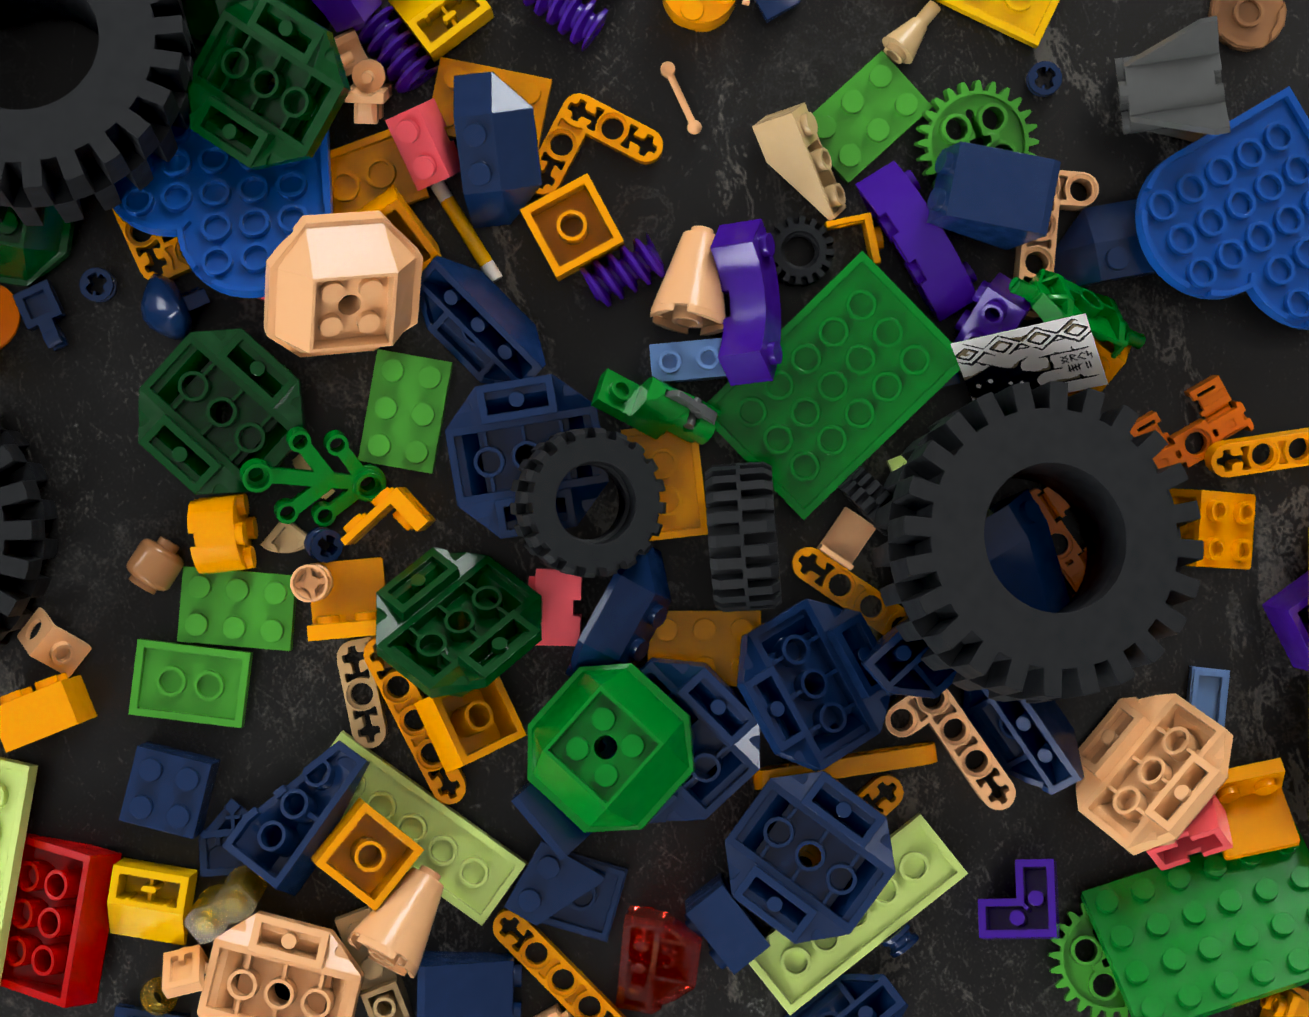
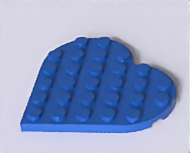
M275 84L268 86L269 93L273 90ZM172 125L171 128L178 146V150L169 163L154 154L147 158L154 179L142 190H139L126 176L114 183L122 202L113 208L114 211L126 223L142 232L161 237H178L180 249L189 267L202 282L212 289L239 298L265 297L266 260L278 245L293 232L292 228L303 215L333 214L329 130L313 158L255 170L247 167L191 130L190 126L188 129Z
M1288 86L1230 120L1231 133L1207 134L1159 163L1147 176L1140 189L1136 202L1135 224L1138 240L1147 261L1154 271L1176 290L1192 297L1208 300L1225 299L1246 291L1255 305L1273 320L1292 328L1309 330V118L1292 89Z

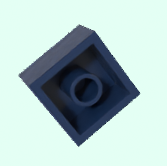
M149 741L138 745L119 821L194 839L204 828L220 759Z
M721 873L685 900L686 913L684 916L687 920L684 922L698 940L704 936L711 949L708 951L710 956L722 970L728 967L735 975L771 946L767 930L748 908L732 897L731 886Z

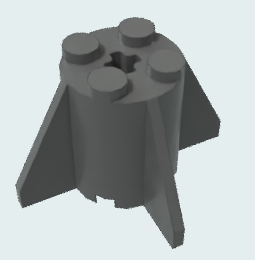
M1217 16L1200 18L1138 55L1115 58L1120 111H1125L1121 112L1124 135L1148 131L1195 142L1207 134L1231 133L1225 102L1224 83H1222L1221 77L1222 64L1219 50Z

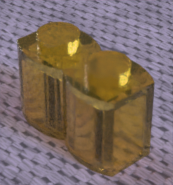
M242 865L234 869L226 877L223 884L213 885L199 895L184 919L183 925L199 944L212 942L225 932L229 924L241 922L254 912L268 887V883L246 865Z

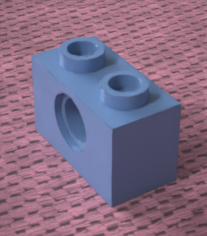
M722 338L650 344L652 376L667 384L727 378L718 359Z

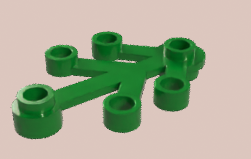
M299 426L293 427L287 432L286 442L292 451L300 453L312 470L269 467L267 462L259 458L246 461L240 469V479L245 488L251 492H263L272 483L308 486L294 498H282L274 505V513L283 524H291L296 521L299 513L333 488L345 490L330 503L319 501L311 509L313 520L321 527L331 525L337 515L357 500L370 502L386 488V477L382 470L375 465H363L349 448V442L344 433L339 430L329 431L325 435L323 443L331 455L340 458L350 473L334 472L312 445V440L307 430ZM304 435L305 439L301 444H293L295 436ZM336 438L342 439L340 446L336 448L330 447L332 440ZM260 468L261 472L258 476H248L250 470ZM372 477V482L368 486H361L363 479ZM290 506L293 508L289 515H280L284 507ZM321 510H329L327 517L318 518V513Z

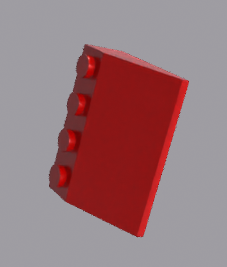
M26 834L0 986L63 1008L97 1003L109 933L107 900L113 865L121 860L122 853L91 844Z

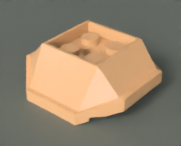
M380 210L303 215L292 228L293 232L278 245L266 260L265 333L267 337L299 357L375 351L379 347L393 346L403 332L418 323L423 256L419 249L392 225L391 221Z
M1176 693L1153 695L1141 699L1137 697L1120 698L1078 748L1084 778L1076 783L1078 811L1133 856L1154 847L1174 844L1228 779L1233 735L1225 727Z
M258 911L214 938L204 980V990L201 992L197 1014L198 1017H354L365 973L333 929ZM276 983H282L288 987L290 991L289 1000H283L277 996L275 992Z

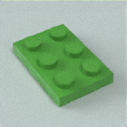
M881 51L812 114L817 121V134L822 147L826 148L831 156V168L848 185L923 117L921 115L922 112L930 111L933 106L887 55Z
M381 349L377 350L358 456L359 461L434 474L453 362Z
M183 566L177 642L292 651L297 601L290 588L292 575L243 570L200 574L195 566Z
M143 638L137 639L128 715L243 728L253 652Z

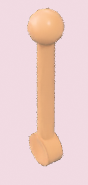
M670 61L662 63L660 68L661 74L668 78L688 121V132L693 135L700 133L702 125L698 120H695L674 75L675 65Z

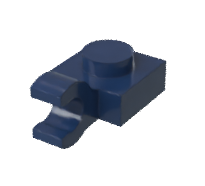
M46 279L12 295L27 329L34 331L40 328L48 349L53 348L56 352L69 345L64 332L56 321L66 316L51 281Z

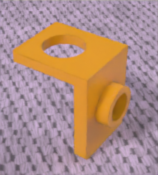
M871 212L825 222L824 226L828 231L861 224L867 255L877 266L881 264L879 249H884V240L880 226L874 227Z

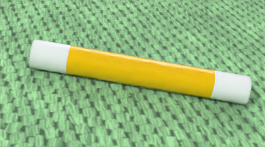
M443 180L432 185V191L482 272L493 283L501 279L503 275L445 181Z

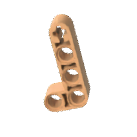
M1059 171L1047 236L1016 247L1013 278L1019 277L1021 280L1030 283L1036 276L1026 267L1025 261L1028 255L1038 256L1043 262V269L1054 272L1059 210L1080 211L1093 203L1099 193V184L1095 177L1085 172ZM1072 183H1080L1085 187L1087 191L1085 201H1078L1072 197L1070 193ZM1032 309L1024 320H1034L1039 316Z
M948 689L941 693L939 703L933 707L924 706L922 697L899 695L889 702L883 724L891 734L897 737H908L929 724L973 790L989 808L1004 810L1013 804L1016 797L1014 784ZM898 709H906L910 714V720L903 728H895L891 724V716ZM951 719H959L962 723L961 733L954 738L946 737L944 734L945 724ZM974 750L982 751L984 760L981 766L976 769L967 768L965 764L967 755ZM989 775L1001 787L1000 792L1002 796L996 799L993 795H990L992 789L982 779L983 777Z

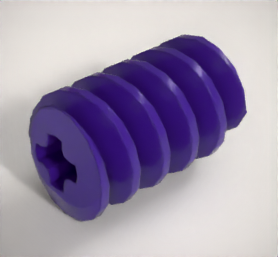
M523 0V4L526 7L536 3L534 12L537 16L547 13V24L554 25L560 21L558 32L561 35L572 31L570 42L578 44L583 41L582 52L594 41L603 28L609 11L605 8L598 14H595L593 11L597 0H591L585 5L582 3V0Z
M390 5L371 17L359 33L358 38L362 45L369 44L367 49L371 57H378L377 61L382 64L384 69H387V79L389 81L397 80L394 87L398 93H406L426 83L437 72L438 66L428 70L425 68L431 59L430 55L416 56V53L422 46L421 43L407 44L413 33L411 30L402 33L397 31L404 21L401 17L392 21L388 19L395 10Z
M647 233V245H644L637 238L632 240L634 252L628 250L624 245L620 246L619 260L610 252L605 255L606 267L599 261L594 260L592 262L593 274L584 267L579 268L596 301L600 300L607 307L612 306V293L621 300L625 299V286H628L634 293L638 292V279H641L648 286L651 285V272L654 271L659 277L664 278V264Z

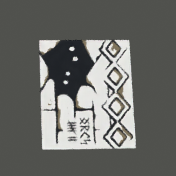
M1086 313L951 343L973 401L990 392L994 395L1011 385L1025 382L1030 383L1031 390L1050 381L1068 383V393L1108 384Z

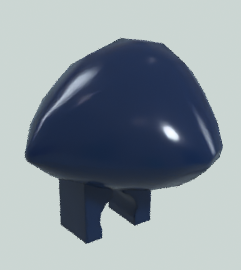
M153 274L148 280L141 303L142 317L151 329L161 335L174 340H183L189 334L192 325L189 311L210 301L204 288L197 286L181 293L173 280L160 274Z

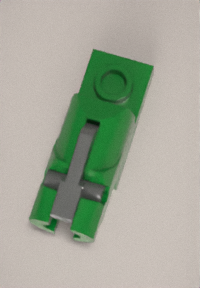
M606 369L601 374L591 403L593 407L656 440L668 431L687 442H696L700 445H704L712 437L717 427L714 425L715 421L720 416L719 409L702 401L701 398L678 390L654 376L650 377L640 386L610 369Z

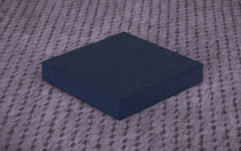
M572 851L570 855L606 875L605 879L600 885L542 923L607 942L629 868Z

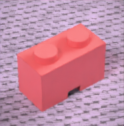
M434 98L385 120L418 191L460 172L458 149L454 140L450 141L444 128L447 125Z
M536 568L535 576H529L528 586L542 596V640L536 645L576 646L582 630V614H574L575 600L581 601L583 577L561 573L559 570L552 568Z
M1214 795L1174 844L1154 847L1146 852L1159 869L1164 871L1190 862L1189 855L1201 852L1206 857L1233 848L1225 808Z

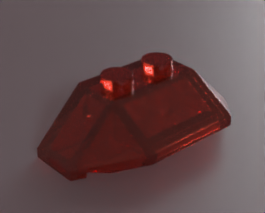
M630 905L624 918L616 1007L654 1014L661 1010L662 1005L673 1002L696 987L702 937L669 912L660 911L648 906L638 907Z

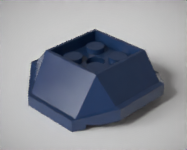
M553 374L475 386L445 429L457 506L500 539L518 536L514 525L518 523L517 517L511 514L510 503H515L516 492L511 491L513 480H518L521 471L518 470L521 463L517 458L519 447L525 444L535 447L538 443L548 441L549 436L559 432L570 431L571 429L600 428L598 410L591 405L592 401ZM586 465L571 470L563 478L556 495V511L559 521L564 528L578 526L609 482L606 471L595 466Z
M804 599L741 636L737 687L775 755L815 772L821 771L881 733L888 710L890 695L893 694H887L862 665V662L877 641L861 612L846 608L841 609L811 599ZM805 678L811 685L810 693L805 688Z
M652 657L640 670L691 716L695 772L649 823L706 820L760 770V727L747 703L706 663ZM607 736L600 741L599 752L605 759L612 758L616 754L617 743L612 737Z
M824 770L771 777L725 839L732 897L794 944L849 935L896 872L887 817ZM812 844L818 847L821 852V860L815 865L805 864L800 858V849L803 846Z

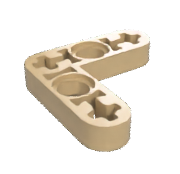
M373 636L350 640L344 643L337 652V665L352 736L364 748L377 747L386 739L388 734L387 719L381 692L365 660L359 661L360 673L368 669L370 677L360 676L349 681L348 674L356 672L353 662H346L345 655L351 652V646H355L357 652L364 653L367 642ZM376 649L372 654L373 658L379 657ZM383 660L386 668L391 667L387 662ZM358 683L369 685L373 691L372 700L367 704H359L353 699L352 690ZM375 706L377 713H371L369 716L372 726H379L380 732L374 736V741H370L368 735H361L360 729L366 726L365 715L357 718L355 711H366Z

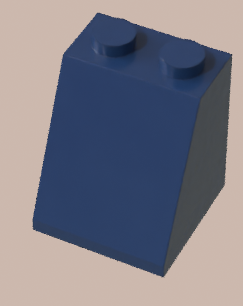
M962 141L942 150L935 163L937 176L934 189L931 191L927 202V207L930 209L927 223L1004 250L1045 237L1048 232L1061 162L1055 159Z
M529 781L516 791L511 800L561 861L593 833H584Z
M426 951L419 966L417 977V1017H522V1002H515V987H522L523 965L516 964V958L511 953Z

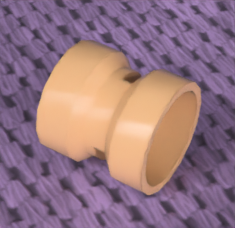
M306 564L298 567L293 572L290 579V588L297 599L303 602H315L326 598L331 593L334 579L327 567L321 564Z

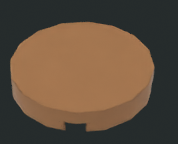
M1211 0L1208 17L1217 16L1219 41L1232 50L1250 52L1262 49L1277 38L1285 25L1287 8L1283 0Z

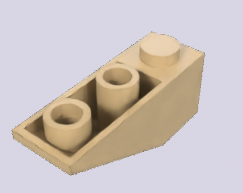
M805 102L767 115L752 126L766 162L829 221L835 219L847 208L845 205L846 196L844 189L840 183L836 182L831 169V156L828 150L822 147L817 134V121L814 115L808 111Z

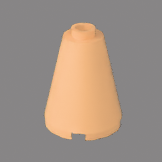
M693 226L691 230L683 232L651 307L650 317H653L652 322L656 325L683 334H688L689 328H701L700 335L704 336L723 332V320L726 317L725 300L716 263L710 249L715 237L713 229L706 226Z
M421 865L419 870L411 868L376 912L372 910L351 932L347 939L348 943L358 951L364 945L368 948L369 959L404 977L408 973L410 978L414 979L419 970L444 886L439 882L441 876Z

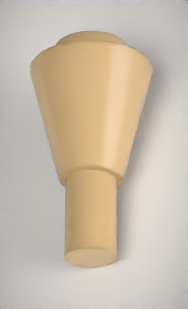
M931 0L928 1L916 17H912L882 39L885 47L884 53L891 61L897 64L912 63L927 31V26L941 10L937 3Z

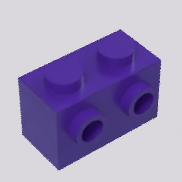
M999 272L991 283L984 280L975 292L972 300L977 304L972 312L966 309L954 328L960 332L953 343L1018 329L1032 307L1025 298L1010 293L1009 284L1011 279Z

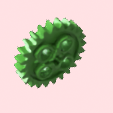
M975 80L972 82L970 91L965 82L957 84V95L952 89H945L943 96L946 102L937 97L932 99L931 104L936 111L926 110L922 112L921 115L929 123L928 125L916 127L918 132L925 135L923 140L914 143V146L924 148L925 154L916 158V161L928 162L929 165L922 175L929 176L934 174L936 177L935 163L937 157L943 149L960 141L970 143L973 139L982 138L983 146L993 148L999 146L1004 150L1035 155L1028 150L1030 146L1039 144V140L1029 138L1028 133L1036 129L1037 124L1025 123V119L1031 114V110L1020 112L1017 108L1022 98L1018 97L1009 101L1010 88L1008 87L996 94V82L988 83L985 90H983L981 81ZM986 109L994 112L997 117V124L993 130L983 124L982 115ZM967 110H970L972 113V124L966 117ZM949 120H955L961 127V135L957 140L951 139L946 132V125ZM935 178V180L933 181L932 186H931L933 189H934V186H935L936 178Z
M1083 902L1079 903L1081 915L1077 916L1075 913L1067 911L1066 914L1071 923L1069 926L1059 923L1060 931L1063 932L1062 938L1050 939L1059 948L1058 951L1048 953L1049 957L1058 960V965L1051 967L1049 972L1061 974L1062 976L1054 985L1056 988L1068 987L1069 990L1063 998L1065 1001H1071L1076 997L1079 999L1076 1005L1077 1011L1081 1012L1088 1005L1091 1006L1090 1017H1097L1101 1010L1104 1011L1105 1017H1114V1012H1118L1120 1017H1128V1008L1109 965L1102 964V960L1106 956L1093 934V925ZM1083 939L1090 940L1094 946L1093 956L1086 961L1079 960L1075 954L1076 944ZM1101 974L1109 975L1112 980V989L1106 995H1098L1093 988V981Z

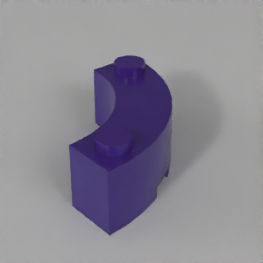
M892 161L856 183V188L867 212H871L872 218L880 226L889 242H894L898 252L906 261L904 266L916 286L922 301L939 321H942L973 302L972 297L976 292L973 283L977 281V277L966 261L961 262L943 228L927 223L930 209H928L927 203L918 192L921 187L911 170L903 172L898 164Z
M762 219L719 225L710 249L718 270L722 292L724 294L729 293L731 316L725 317L723 320V335L718 359L730 386L773 381L777 365L781 364L783 359L782 347L780 345L781 303L777 271L773 257L775 253L774 238L771 233L766 232Z

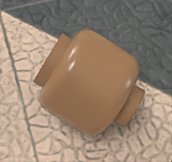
M160 536L157 541L148 538L143 539L127 562L126 568L131 574L128 579L153 595L157 590L167 591L184 566L183 559L176 554L180 547L163 536Z

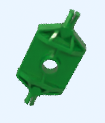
M1042 268L1030 283L1015 277L1009 284L1010 293L1025 298L1043 322L1086 313L1092 335L1101 342L1107 340L1113 343L1114 349L1111 357L1114 359L1127 345L1140 349L1146 341L1144 334L1129 328L1114 299L1094 293L1064 279L1060 274Z

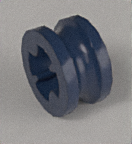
M1050 61L1036 63L1026 76L1028 90L1038 97L1052 95L1062 83L1060 68ZM1043 69L1044 74L1049 71L1053 75L1049 82L1051 88L1044 89L1045 85L1039 88L1034 81L1039 77L1036 71Z
M93 267L82 274L79 288L87 299L97 303H104L115 296L117 281L111 272L99 267ZM95 276L100 279L105 277L107 280L103 285L105 290L103 294L97 291L92 293L90 290L94 286L92 279Z
M319 526L310 530L306 535L304 547L311 558L329 563L340 556L343 542L340 540V534L336 531ZM321 538L330 544L327 551L317 545Z
M908 922L881 943L884 947H890L889 954L892 958L905 953L919 939L916 932L911 933L909 931L910 925Z

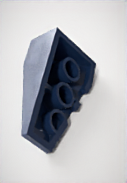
M1026 489L991 506L986 515L984 540L990 565L998 580L1015 598L1024 604L1041 611L1057 613L1070 602L1049 525L1039 505L1035 502L1029 490Z
M336 742L304 767L303 773L287 786L282 785L273 792L274 796L259 808L253 807L248 811L222 847L276 890L296 896L317 866L311 860L312 855L340 822L370 762L343 742Z

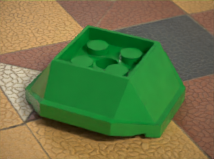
M632 663L579 667L528 724L527 780L584 833L644 829L695 772L691 716ZM607 736L612 737L617 743L616 754L609 759L602 757L599 752V743Z

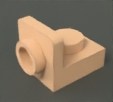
M200 944L163 953L162 992L167 999L204 990V974H206L209 959Z

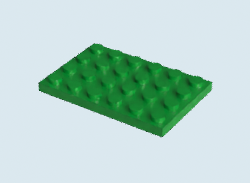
M861 251L781 329L780 345L782 347L783 359L782 363L777 365L773 381L730 386L728 381L707 403L720 410V416L714 424L717 426L715 430L747 463L764 461L771 465L774 490L805 520L838 486L960 370V367L951 347L952 342Z
M1296 823L1295 826L1300 837V843L1295 847L1233 860H1225L1222 851L1206 857L1200 853L1190 856V862L1164 871L1156 867L1081 892V900L1131 1017H1207L1309 983V850Z

